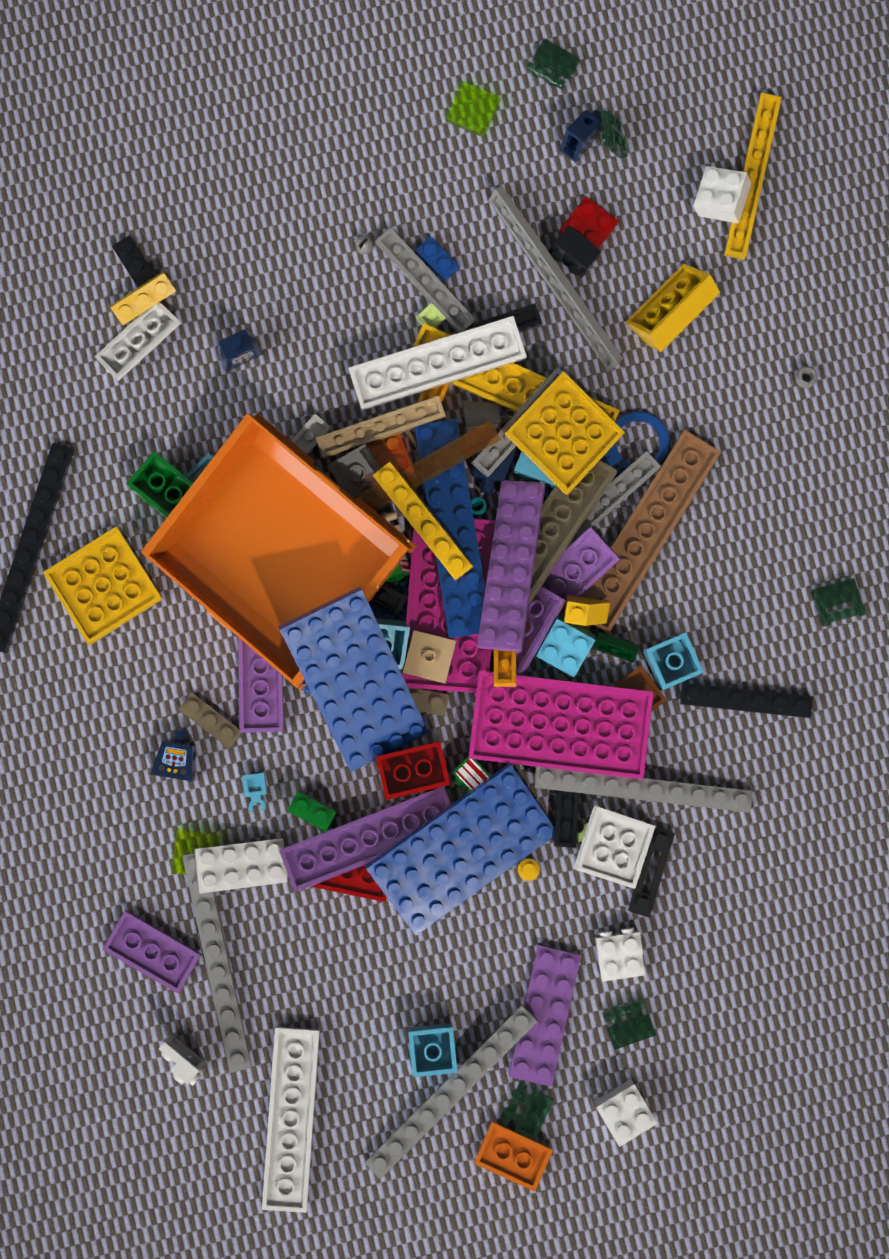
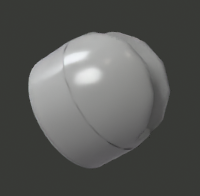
M361 236L356 240L355 246L358 253L366 255L371 252L373 245L369 237ZM366 240L367 242L360 248L359 246Z

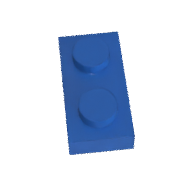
M431 236L415 250L416 255L444 283L460 269V265Z

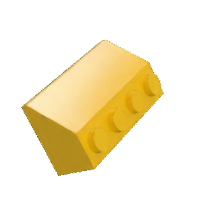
M683 264L625 323L648 346L662 352L720 294V291L710 274Z

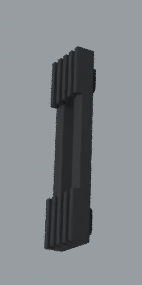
M655 827L628 911L650 918L675 833ZM656 850L662 853L650 893L647 894L641 891L653 852Z

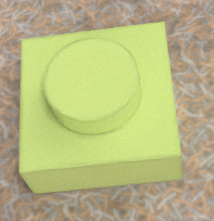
M431 303L416 316V320L421 325L425 323L437 329L446 321V317Z

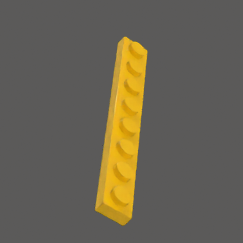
M762 92L760 94L743 167V172H747L752 184L739 223L731 222L724 256L741 260L746 258L782 97Z

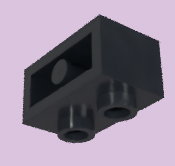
M569 225L554 241L549 250V253L556 261L562 262L569 268L571 273L581 278L594 265L602 252Z

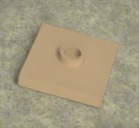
M414 630L403 673L446 684L456 641Z

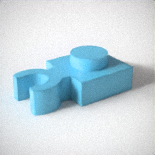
M265 773L243 775L245 797H251L252 799L249 803L250 812H254V804L257 802L261 804L262 811L266 810V802L261 796L268 794Z

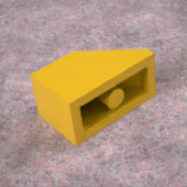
M567 595L563 615L564 623L584 626L606 624L610 601Z

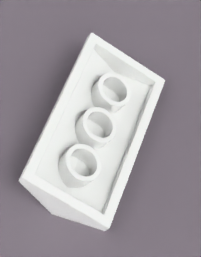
M159 302L140 314L105 346L95 358L119 381L175 330L181 322Z

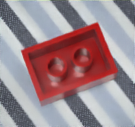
M441 742L376 756L386 800L450 785Z

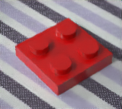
M585 196L562 225L560 232L562 233L569 225L599 249L617 227L619 220Z

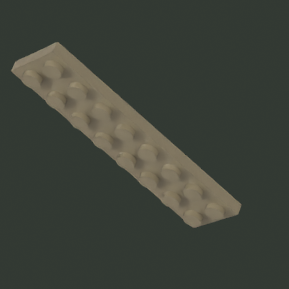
M599 460L569 494L565 495L555 486L544 502L529 604L617 474V470Z

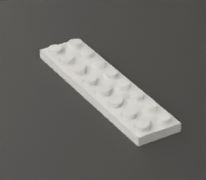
M514 316L355 365L348 369L361 410H365L526 359L527 356Z
M275 1027L262 1210L307 1212L320 1029Z

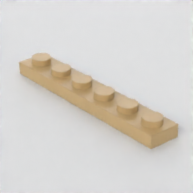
M439 396L316 437L323 459L356 449L365 443L370 444L414 429L416 426L446 418Z

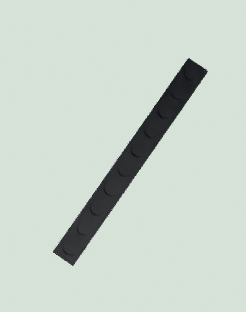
M56 443L51 445L0 598V652L6 654L75 451L72 448Z

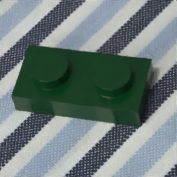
M598 632L592 647L594 650L632 663L640 648L639 645L634 644L630 640H622L609 633Z

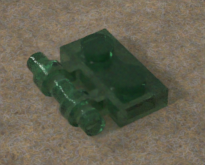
M544 39L533 57V60L539 64L535 65L529 62L526 70L533 73L532 76L537 79L540 77L549 82L551 87H558L563 90L566 82L561 77L563 76L570 80L580 63V59ZM545 67H547V68H549L550 70L554 71L555 73H554V74H551V73H549L548 71H546V70H544V69H545Z
M602 111L600 116L605 124L604 134H602L604 146L618 158L628 157L626 137L622 132L620 119L615 117L611 111Z
M644 999L639 1001L632 1000L627 1005L619 1008L615 1006L610 1008V1011L602 1013L605 1022L613 1019L615 1023L607 1027L614 1050L656 1036L649 1013L642 1015L639 1013L640 1009L647 1007ZM632 1013L633 1018L621 1022L620 1016Z
M519 1082L517 1088L513 1089L511 1094L513 1097L508 1107H505L502 1112L504 1116L500 1123L509 1126L511 1120L516 1121L517 1124L514 1131L535 1141L554 1098L534 1088L531 1095L528 1096L524 1093L528 1085ZM520 1101L526 1103L521 1114L516 1112Z

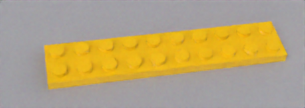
M423 323L413 347L451 335ZM510 363L450 382V384L513 412H517L544 382L546 377L515 363ZM591 398L614 422L616 421L620 410Z

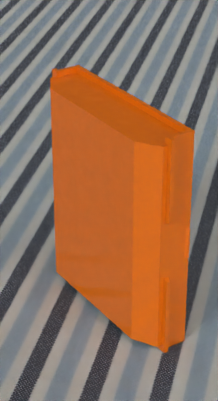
M247 413L142 549L141 553L207 609V613L223 627L231 630L296 688L303 690L307 684L278 626L358 587L362 588L369 602L399 565L406 552L412 553L417 546L359 497L354 499L314 465L315 460L263 416L259 413H256L255 416Z

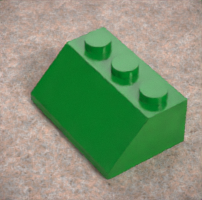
M155 451L126 483L129 490L165 519L193 484L190 479Z

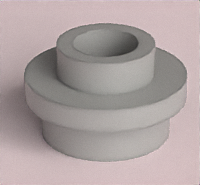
M802 367L796 372L795 381L802 388H810L816 383L817 374L811 367ZM802 375H807L809 381H804Z

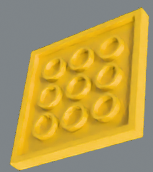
M563 371L504 435L567 495L625 432Z
M117 526L43 572L89 646L163 600Z

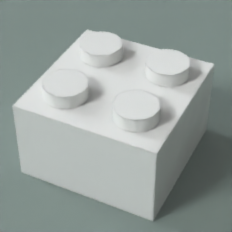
M706 166L693 205L698 216L739 223L752 184L747 172Z
M632 1079L594 1101L598 1112L619 1147L658 1124Z

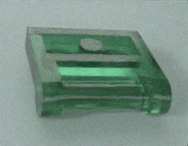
M854 578L811 590L823 627L829 626L830 623L866 615L865 607L861 602ZM853 602V608L832 614H827L826 608Z

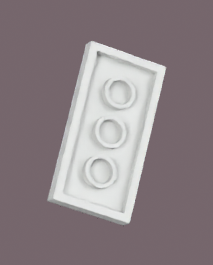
M283 838L195 849L199 894L288 882L287 871L279 850L284 848Z

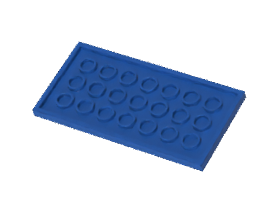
M361 587L278 626L350 772L375 761L376 756L389 754L429 734Z
M509 763L365 867L416 936L553 838L555 827Z

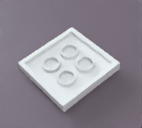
M594 806L573 869L635 889L655 826Z

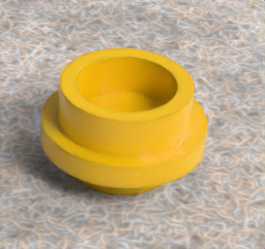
M524 859L520 862L518 874L522 879L532 881L539 875L540 867L535 860Z

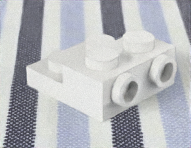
M634 927L621 929V933L613 934L612 931L599 932L600 936H594L602 982L645 975L641 936L638 930L635 931Z
M173 1034L159 1048L164 1059L168 1062L173 1061L176 1063L170 1071L173 1073L174 1079L179 1083L187 1085L190 1083L193 1086L205 1070L202 1067L206 1062Z

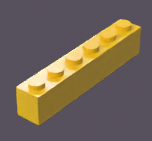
M387 463L373 475L375 480L455 580H458L474 567L393 463Z

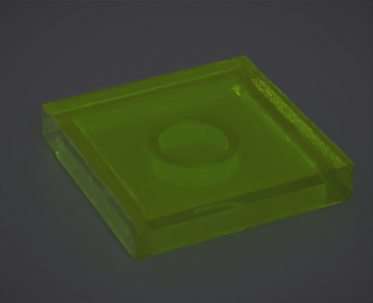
M462 81L447 114L446 122L484 138L500 104L501 97Z
M177 829L171 873L186 875L182 856L194 853L197 848L220 846L221 834Z

